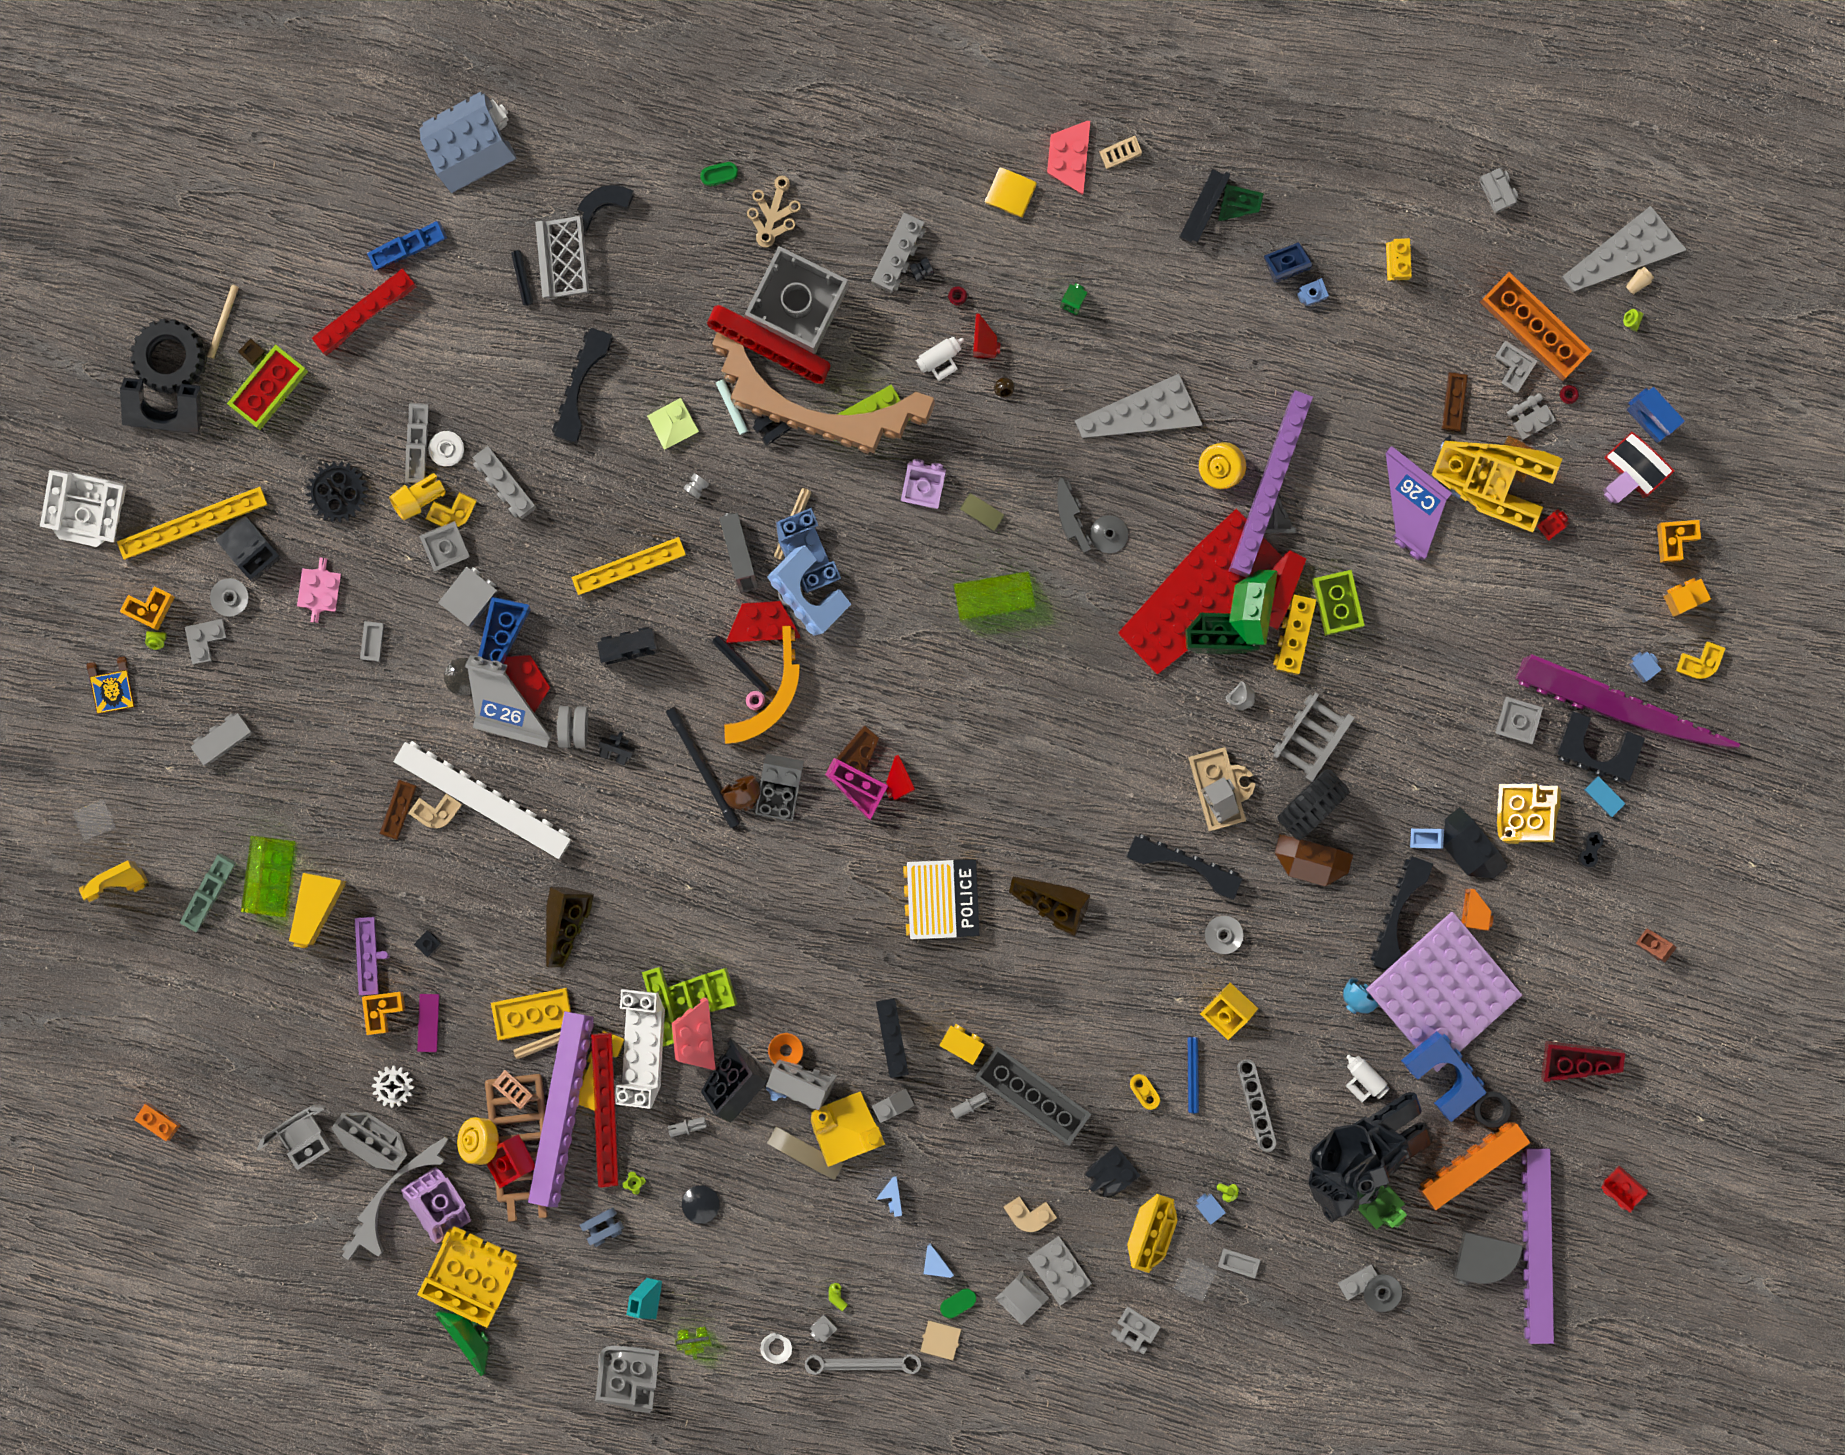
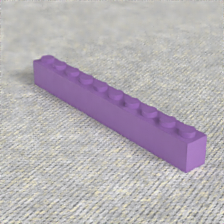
M1295 390L1290 397L1229 571L1246 578L1250 575L1313 398L1310 395Z
M564 1011L528 1203L558 1208V1203L561 1199V1187L565 1178V1166L568 1162V1150L572 1142L571 1134L575 1124L576 1108L579 1104V1092L583 1084L582 1076L586 1067V1055L590 1047L589 1039L594 1026L593 1016Z
M1524 1148V1153H1521V1163L1525 1165V1172L1521 1174L1522 1184H1525V1191H1522V1203H1525V1211H1522V1221L1526 1222V1230H1523L1522 1233L1523 1242H1526V1250H1523V1261H1526L1523 1279L1527 1281V1288H1524V1300H1527V1308H1524V1319L1527 1320V1327L1524 1328V1337L1528 1339L1530 1344H1554L1550 1149Z

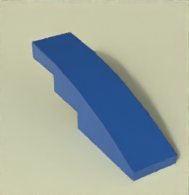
M435 221L422 229H416L403 237H397L368 252L367 255L376 271L447 239V236L440 221Z

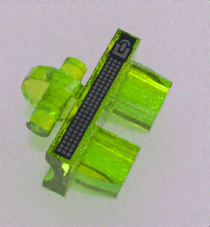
M706 1327L696 1328V1337L689 1338L688 1330H678L675 1345L677 1351L685 1350V1356L693 1355V1360H698L697 1354L704 1353V1347L712 1346V1342Z

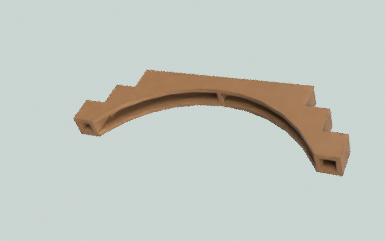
M718 332L712 343L714 351L718 355H728L721 372L726 381L731 383L737 382L731 395L734 407L740 410L745 408L752 410L751 412L758 416H769V419L775 422H786L788 426L795 429L798 427L803 428L805 432L812 435L816 433L823 435L822 437L829 441H840L846 447H857L863 453L868 454L872 452L875 454L883 433L888 438L901 439L909 418L916 424H927L935 406L933 397L915 392L892 406L870 413L835 415L809 410L787 400L773 390L755 371L745 353L743 345Z

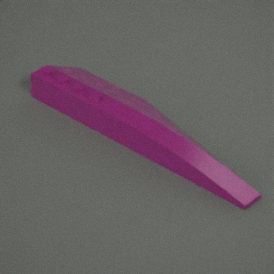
M1532 654L1523 658L1515 680L1519 681L1518 684L1525 688L1532 686L1537 688L1536 692L1546 696L1548 693L1554 695L1555 700L1563 703L1569 701L1577 709L1583 710V708L1640 729L1702 744L1728 748H1739L1740 746L1739 743L1719 734L1712 735V732L1706 728L1693 727L1694 724L1690 721L1681 719L1678 721V716L1654 705H1643L1644 702L1636 697L1629 696V698H1626V694L1620 690L1611 689L1610 691L1608 690L1610 686Z

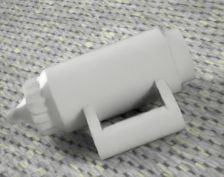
M954 337L945 339L919 355V358L915 361L923 373L932 371L939 382L958 370L952 357L961 351L960 345L964 342V339H955ZM949 360L950 366L939 373L935 371L936 367Z
M1347 1055L1349 1061L1347 1068L1354 1078L1346 1084V1087L1361 1103L1370 1095L1380 1099L1390 1089L1387 1086L1388 1083L1360 1056L1351 1057ZM1356 1080L1369 1091L1367 1094L1364 1095L1354 1084Z

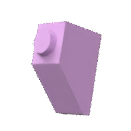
M1625 471L1603 490L1605 493L1604 497L1608 502L1617 504L1639 485Z

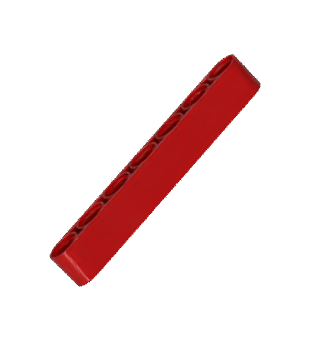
M716 305L713 307L707 321L709 328L816 384H823L831 367L828 361L723 306Z

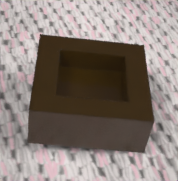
M251 338L238 351L252 366L266 353Z

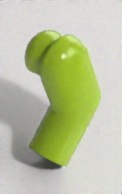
M839 1283L831 1284L828 1289L829 1301L839 1310L843 1311L848 1304L841 1299V1285Z

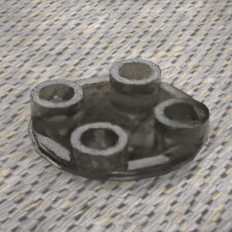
M468 658L453 660L444 672V682L447 688L452 693L460 696L472 693L468 668H465Z

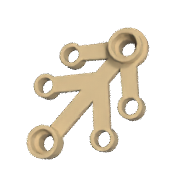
M779 176L775 179L776 192L770 209L764 199V193L761 190L753 192L754 201L759 204L767 219L764 228L758 218V210L750 208L747 211L748 218L752 220L758 231L756 240L761 247L772 246L775 242V237L786 231H792L795 228L794 220L786 219L783 225L773 229L774 222L791 213L799 212L801 208L800 203L794 200L790 202L789 206L778 211L783 193L790 187L789 179L785 176ZM780 180L786 182L784 186H780L778 183ZM761 193L762 197L760 199H756L755 194ZM792 204H797L799 206L798 209L793 210L791 208ZM755 211L757 214L755 217H751L749 213ZM792 222L793 226L791 228H787L786 223ZM765 234L769 235L767 241L762 239V236Z

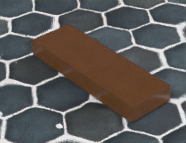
M1448 373L1441 430L1461 432L1467 374Z
M398 780L379 834L396 840L399 839L417 789L416 785Z

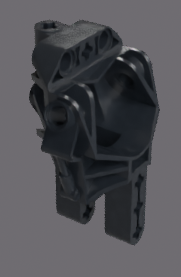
M1408 1092L1403 1094L1369 1118L1365 1116L1352 1125L1335 1127L1321 1142L1312 1148L1310 1161L1313 1170L1310 1172L1308 1184L1314 1200L1321 1204L1323 1214L1329 1222L1333 1223L1340 1217L1349 1215L1352 1209L1357 1210L1359 1205L1374 1202L1378 1196L1380 1186L1383 1185L1384 1189L1388 1187L1387 1184L1390 1183L1389 1176L1396 1172L1401 1164L1432 1143L1427 1124L1423 1122L1412 1125L1400 1134L1396 1132L1421 1114L1422 1109L1416 1093Z

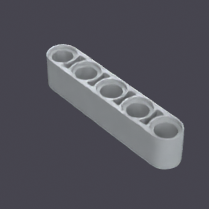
M1243 1059L1238 1063L1237 1070L1256 1141L1261 1150L1270 1152L1276 1146V1139L1257 1069L1253 1061ZM1246 1062L1250 1063L1252 1067L1249 1073H1244L1241 1070L1242 1065ZM1250 1081H1254L1257 1085L1256 1090L1253 1092H1249L1246 1087ZM1255 1100H1259L1262 1103L1258 1111L1252 1109V1102ZM1259 1119L1266 1120L1267 1125L1264 1129H1258L1257 1121ZM1266 1137H1269L1272 1141L1271 1146L1268 1148L1262 1146V1140Z

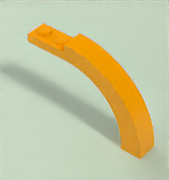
M782 626L784 668L781 685L777 694L763 711L752 718L737 723L724 724L725 744L745 741L763 733L780 719L790 705L798 685L800 665L792 664V660H795V649H791V641H795V632L791 630V626Z

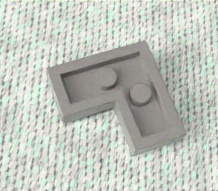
M1504 341L1494 357L1510 367L1500 384L1517 394L1537 363V360L1507 341Z
M223 619L185 627L192 664L212 661L209 642L227 638Z

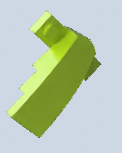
M662 966L642 972L647 992L658 993L665 1009L663 1046L674 1043L672 1022L682 1017L688 1009L696 1007L701 1003L700 1000L702 998L708 999L709 1012L738 1005L727 968L683 981L671 987H667Z

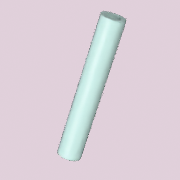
M722 379L716 382L739 435L748 432L738 408L734 407L731 401V392L725 380Z

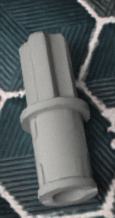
M982 1092L969 1100L965 1099V1102L951 1108V1111L955 1118L958 1119L971 1111L973 1113L974 1109L988 1103L989 1099L986 1093Z
M705 1117L669 1125V1135L671 1138L686 1133L689 1135L690 1132L706 1128L707 1122Z

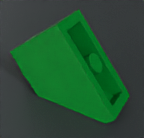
M1076 283L1075 285L1070 284L1061 301L1060 308L1078 315L1087 296L1085 287Z

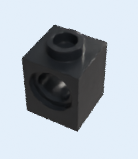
M427 930L414 945L427 958H430L443 943L430 930Z

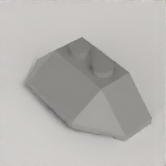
M342 1112L332 1126V1130L346 1149L375 1168L397 1170L407 1156L400 1133L368 1112Z

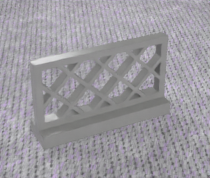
M577 216L546 222H535L542 297L551 300L557 299V297L588 293L589 283L582 217ZM572 222H577V230L573 234L567 228ZM552 225H558L562 228L556 237L552 234ZM565 231L572 236L566 245L559 240ZM574 240L579 242V248L576 253L569 248ZM557 242L564 247L558 256L553 250ZM567 250L573 255L568 264L561 259ZM576 258L581 261V267L578 271L571 267ZM559 261L565 265L560 275L555 271V266ZM568 269L575 274L570 282L563 278ZM578 277L583 281L582 289H576L572 286ZM560 280L567 284L563 292H557V285Z

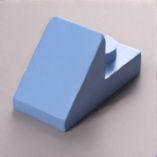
M897 1176L891 1178L876 1198V1200L892 1198V1201L888 1202L890 1213L894 1212V1217L902 1216Z

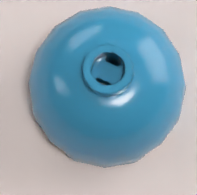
M1352 977L1343 990L1344 1001L1348 1004L1346 1008L1354 1014L1356 1012L1368 1014L1374 1011L1379 1005L1367 992L1366 988L1368 985H1359L1357 983L1358 979Z

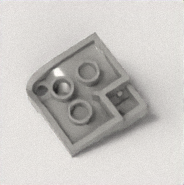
M607 1346L603 1348L598 1357L595 1402L631 1409V1411L650 1413L653 1409L659 1351L626 1346ZM606 1355L611 1357L610 1361L605 1359Z

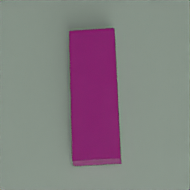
M420 994L417 1052H437L440 994Z

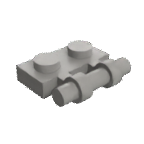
M1540 393L1535 396H1529L1525 402L1512 406V409L1506 412L1510 419L1517 416L1518 421L1513 423V426L1522 441L1556 421L1547 405L1539 408L1537 403L1543 400ZM1531 407L1533 412L1524 416L1523 411Z
M1127 1306L1117 1322L1123 1326V1329L1119 1331L1113 1328L1111 1335L1116 1337L1118 1342H1124L1130 1346L1134 1352L1138 1351L1144 1355L1147 1348L1142 1345L1143 1340L1151 1343L1160 1326ZM1128 1331L1138 1335L1136 1341L1127 1336Z

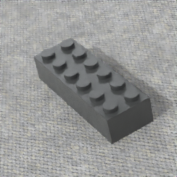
M998 1046L995 1047L974 1077L1067 1145L1071 1144L1091 1116V1113Z

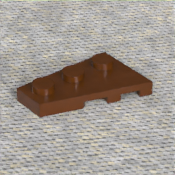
M863 725L835 759L865 773L879 737Z

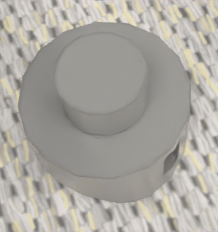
M1240 681L1235 689L1226 696L1227 702L1241 711L1251 708L1255 703V691L1243 681Z

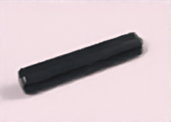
M516 250L511 252L522 304L530 306L533 304L524 261L521 251Z

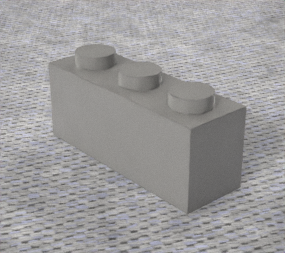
M230 714L224 719L226 722L219 726L217 724L209 729L210 733L205 737L201 735L193 741L194 745L191 748L204 766L210 765L254 733L241 714Z

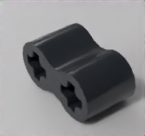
M1598 832L1587 833L1583 839L1584 849L1578 855V863L1584 868L1593 867L1598 861L1597 851L1603 844V836ZM1595 836V840H1597V843L1592 845V842L1589 841V838H1593ZM1589 854V858L1592 859V861L1587 862L1586 864L1584 856H1588Z

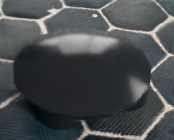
M697 1185L690 1188L682 1199L683 1213L694 1223H707L711 1221L720 1209V1200L717 1193L706 1185Z

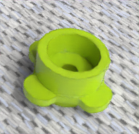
M632 1171L628 1174V1179L623 1182V1187L631 1190L633 1194H639L640 1188L645 1184L646 1180L644 1177L637 1176Z

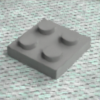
M455 521L419 536L434 571L470 557Z
M1505 697L1495 734L1532 745L1543 707Z

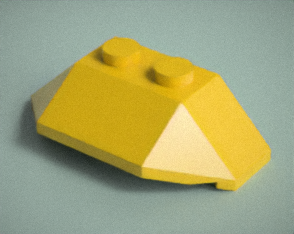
M1156 1194L1139 1208L1127 1243L1132 1268L1149 1273L1153 1267L1165 1258L1178 1221L1174 1199Z

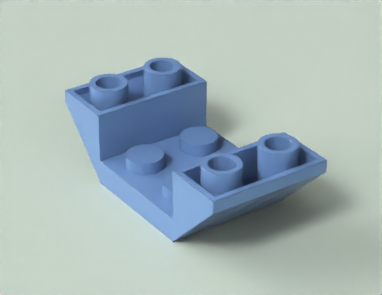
M811 508L776 522L778 540L785 558L795 548L804 545L816 558V561L801 577L800 586L806 593L841 579L834 561L829 562L815 529L819 525Z

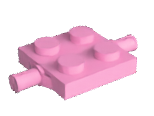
M319 558L318 569L302 568L297 607L311 610L310 622L313 623L314 618L315 623H319L320 612H336L341 574L326 570L327 558H324V563L323 558Z

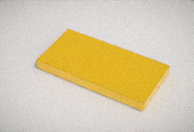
M567 988L491 1003L498 1041L559 1029L562 1027L564 1011L571 1012Z

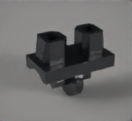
M621 731L618 736L611 734L610 738L602 737L598 745L600 748L599 757L609 759L611 752L618 754L616 762L621 765H626L629 758L634 754L635 748L628 745L629 740L623 738L624 732Z

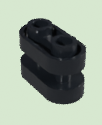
M762 415L754 421L753 429L757 434L763 431L765 436L761 440L768 446L791 430L792 427L788 426L786 422L780 421V425L771 431L769 426L775 423V421L769 419V416L763 417Z

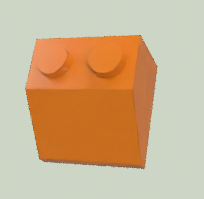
M1466 889L1461 922L1469 929L1489 930V927L1493 925L1494 916L1491 915V910L1475 889Z

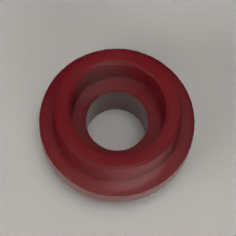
M953 287L948 293V299L953 305L960 306L966 302L967 292L962 287ZM956 293L961 294V298L959 300L954 298V295Z
M1566 385L1560 390L1559 396L1563 403L1573 404L1577 401L1579 392L1575 386ZM1566 392H1571L1572 397L1567 398Z

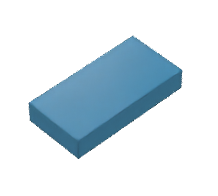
M1599 776L1584 789L1610 817H1613L1625 805L1622 799Z

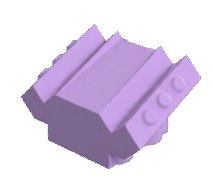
M434 1167L401 1189L403 1197L408 1201L410 1208L415 1212L423 1228L428 1232L430 1239L436 1244L444 1239L449 1228L452 1229L454 1226L461 1228L471 1221L463 1200L448 1177L445 1178L437 1167Z

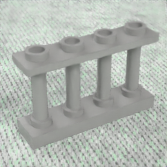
M1314 693L1313 696L1310 694L1304 702L1306 707L1303 711L1299 710L1293 718L1296 722L1292 728L1290 726L1287 727L1283 733L1284 740L1282 743L1278 742L1272 750L1274 752L1273 758L1276 759L1280 754L1303 769L1304 773L1307 774L1304 779L1310 783L1314 780L1354 720V717L1350 714L1340 717L1316 701L1319 696L1318 693ZM1311 706L1336 722L1338 728L1335 733L1332 731L1328 732L1305 716ZM1300 723H1303L1326 739L1325 741L1328 743L1324 749L1318 748L1295 732ZM1290 738L1315 754L1314 757L1317 760L1313 765L1306 763L1284 748Z

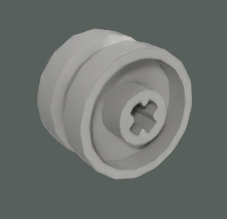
M559 706L557 718L559 748H569L572 736L576 748H586L588 738L587 707L577 706L574 711V718H572L570 706Z

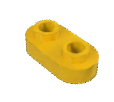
M1142 1074L1134 1075L1130 1080V1088L1141 1105L1148 1110L1158 1107L1160 1097L1148 1078ZM1137 1080H1141L1143 1082V1085L1141 1087L1136 1086ZM1148 1096L1153 1097V1102L1150 1104L1146 1101Z

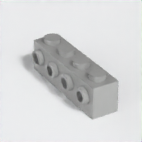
M903 213L871 280L872 285L889 293H893L894 289L898 290L902 281L899 278L902 272L906 273L910 265L907 261L910 255L914 256L918 245L915 244L918 238H923L926 231L923 221Z
M488 446L473 457L476 461L473 465L479 472L484 471L487 475L485 480L491 488L495 486L499 490L497 493L498 497L503 503L507 501L511 507L508 509L515 518L519 516L521 519H524L536 509L533 502Z

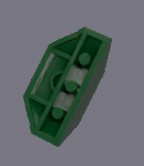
M1200 613L1185 630L1186 649L1195 653L1240 654L1259 651L1260 645H1249L1244 641L1229 622L1231 613Z

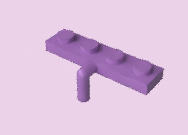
M375 917L355 918L359 995L379 994L377 959H388L390 953L388 951L377 952Z

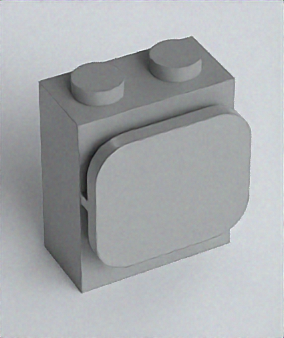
M466 567L438 602L470 628L488 608L491 598L495 597L498 593L495 589L497 585L489 579L484 581L480 577L482 573L474 567L471 570Z

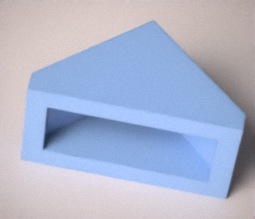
M1411 828L1410 848L1443 849L1444 829Z
M930 1243L927 1245L924 1274L951 1278L954 1276L953 1272Z

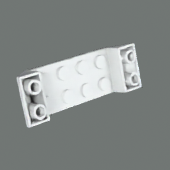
M621 989L620 1009H626L622 1083L616 1085L615 1104L651 1109L661 1085L665 1009L658 993Z

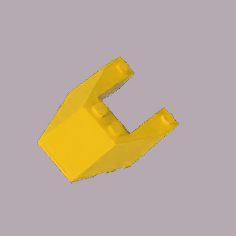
M1444 441L1432 476L1450 490L1452 488L1463 500L1474 505L1477 511L1533 532L1543 507L1507 493L1515 472L1518 470L1553 484L1563 458L1545 451L1507 445Z

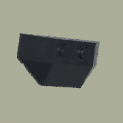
M1461 807L1445 818L1443 847L1467 876L1494 879L1508 868L1498 849Z

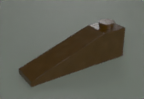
M1015 876L1012 877L1009 893L1018 900L1038 910V914L1041 917L1046 916L1053 921L1052 925L1057 929L1073 936L1078 932L1090 900L1089 894L1072 887Z
M550 887L546 905V967H564L573 949L572 943L576 935L581 933L582 929L580 927L584 918H588L594 894L567 887Z

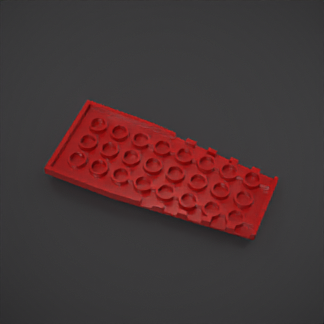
M1237 508L1186 556L1118 632V635L1155 674H1159L1188 651L1186 649L1185 630L1200 613H1231L1235 585L1246 578L1229 571L1247 521ZM1264 537L1250 575L1257 570H1272L1273 566L1282 558Z

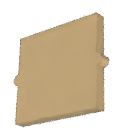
M928 1320L925 1334L922 1335L924 1339L920 1352L953 1360L956 1347L959 1346L958 1339L961 1329Z

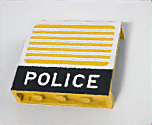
M976 859L907 862V866H903L904 878H908V885L904 886V896L909 899V905H905V916H909L910 923L906 924V936L910 935V939L980 936Z

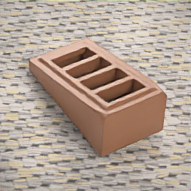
M506 1070L492 1084L520 1110L534 1096L533 1093ZM508 1077L509 1080L501 1087L500 1083ZM513 1082L515 1085L507 1092L505 1089ZM519 1087L518 1093L512 1097L511 1094ZM524 1092L526 1095L518 1102L517 1099Z

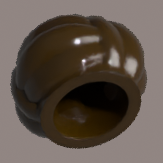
M1005 377L998 379L994 385L995 394L1001 398L1011 396L1015 388L1014 382Z

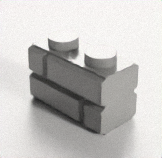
M1498 168L1479 178V182L1495 214L1518 202L1517 191L1515 188L1511 189L1509 185L1510 177L1507 171H1503L1502 168Z

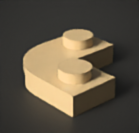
M446 793L436 808L419 798L408 814L427 827L441 828L450 823L462 804Z
M1019 1196L1004 1206L1014 1224L1026 1232L1038 1231L1057 1218L1047 1202H1044L1030 1212Z

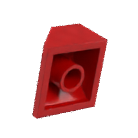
M976 313L973 357L996 359V354H1000L1001 342H997L995 333L983 317Z
M899 754L894 757L886 781L888 785L886 793L889 798L893 797L894 801L915 791Z

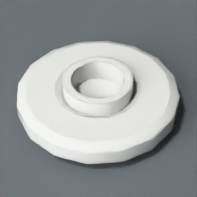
M442 431L435 434L430 440L428 446L429 455L440 466H453L463 457L464 444L457 434L450 431Z

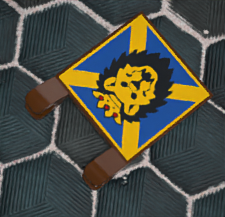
M126 657L117 658L119 671L97 675L95 662L87 663L86 666L96 714L135 707Z

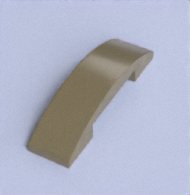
M777 1126L767 1142L772 1147L833 1180L836 1179L844 1164L839 1162L828 1167L822 1151Z

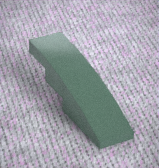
M220 853L217 855L199 889L196 890L180 924L194 932L199 930L236 862Z

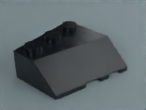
M649 627L640 628L637 632L633 633L631 631L619 634L620 636L614 638L612 636L602 637L601 641L597 642L600 662L603 666L659 653L655 631Z
M730 1038L727 1043L729 1047L725 1055L721 1054L719 1058L720 1064L716 1071L711 1072L701 1090L715 1116L729 1123L740 1114L768 1082L753 1057Z

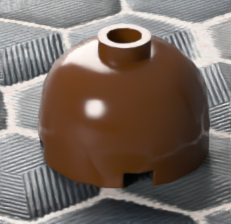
M753 775L737 779L735 781L738 783L732 787L728 784L722 789L721 794L726 803L731 808L744 809V811L752 809L760 796V786Z

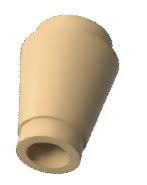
M1643 267L1641 270L1638 269L1625 287L1634 295L1652 283L1651 280L1654 276Z

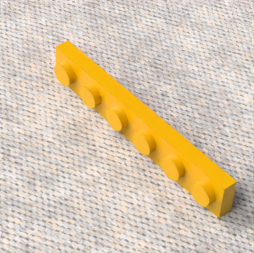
M677 537L571 578L579 596L686 556L680 538Z

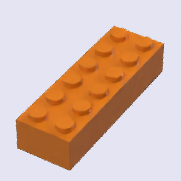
M1510 272L1480 301L1498 321L1562 381L1592 352L1581 339Z
M1506 1122L1498 1127L1500 1131L1485 1136L1482 1139L1483 1143L1480 1145L1475 1144L1467 1149L1468 1153L1465 1156L1461 1157L1459 1155L1451 1161V1166L1448 1168L1444 1166L1435 1172L1437 1176L1422 1181L1420 1183L1421 1187L1418 1190L1429 1206L1437 1210L1527 1146L1530 1141L1518 1124Z

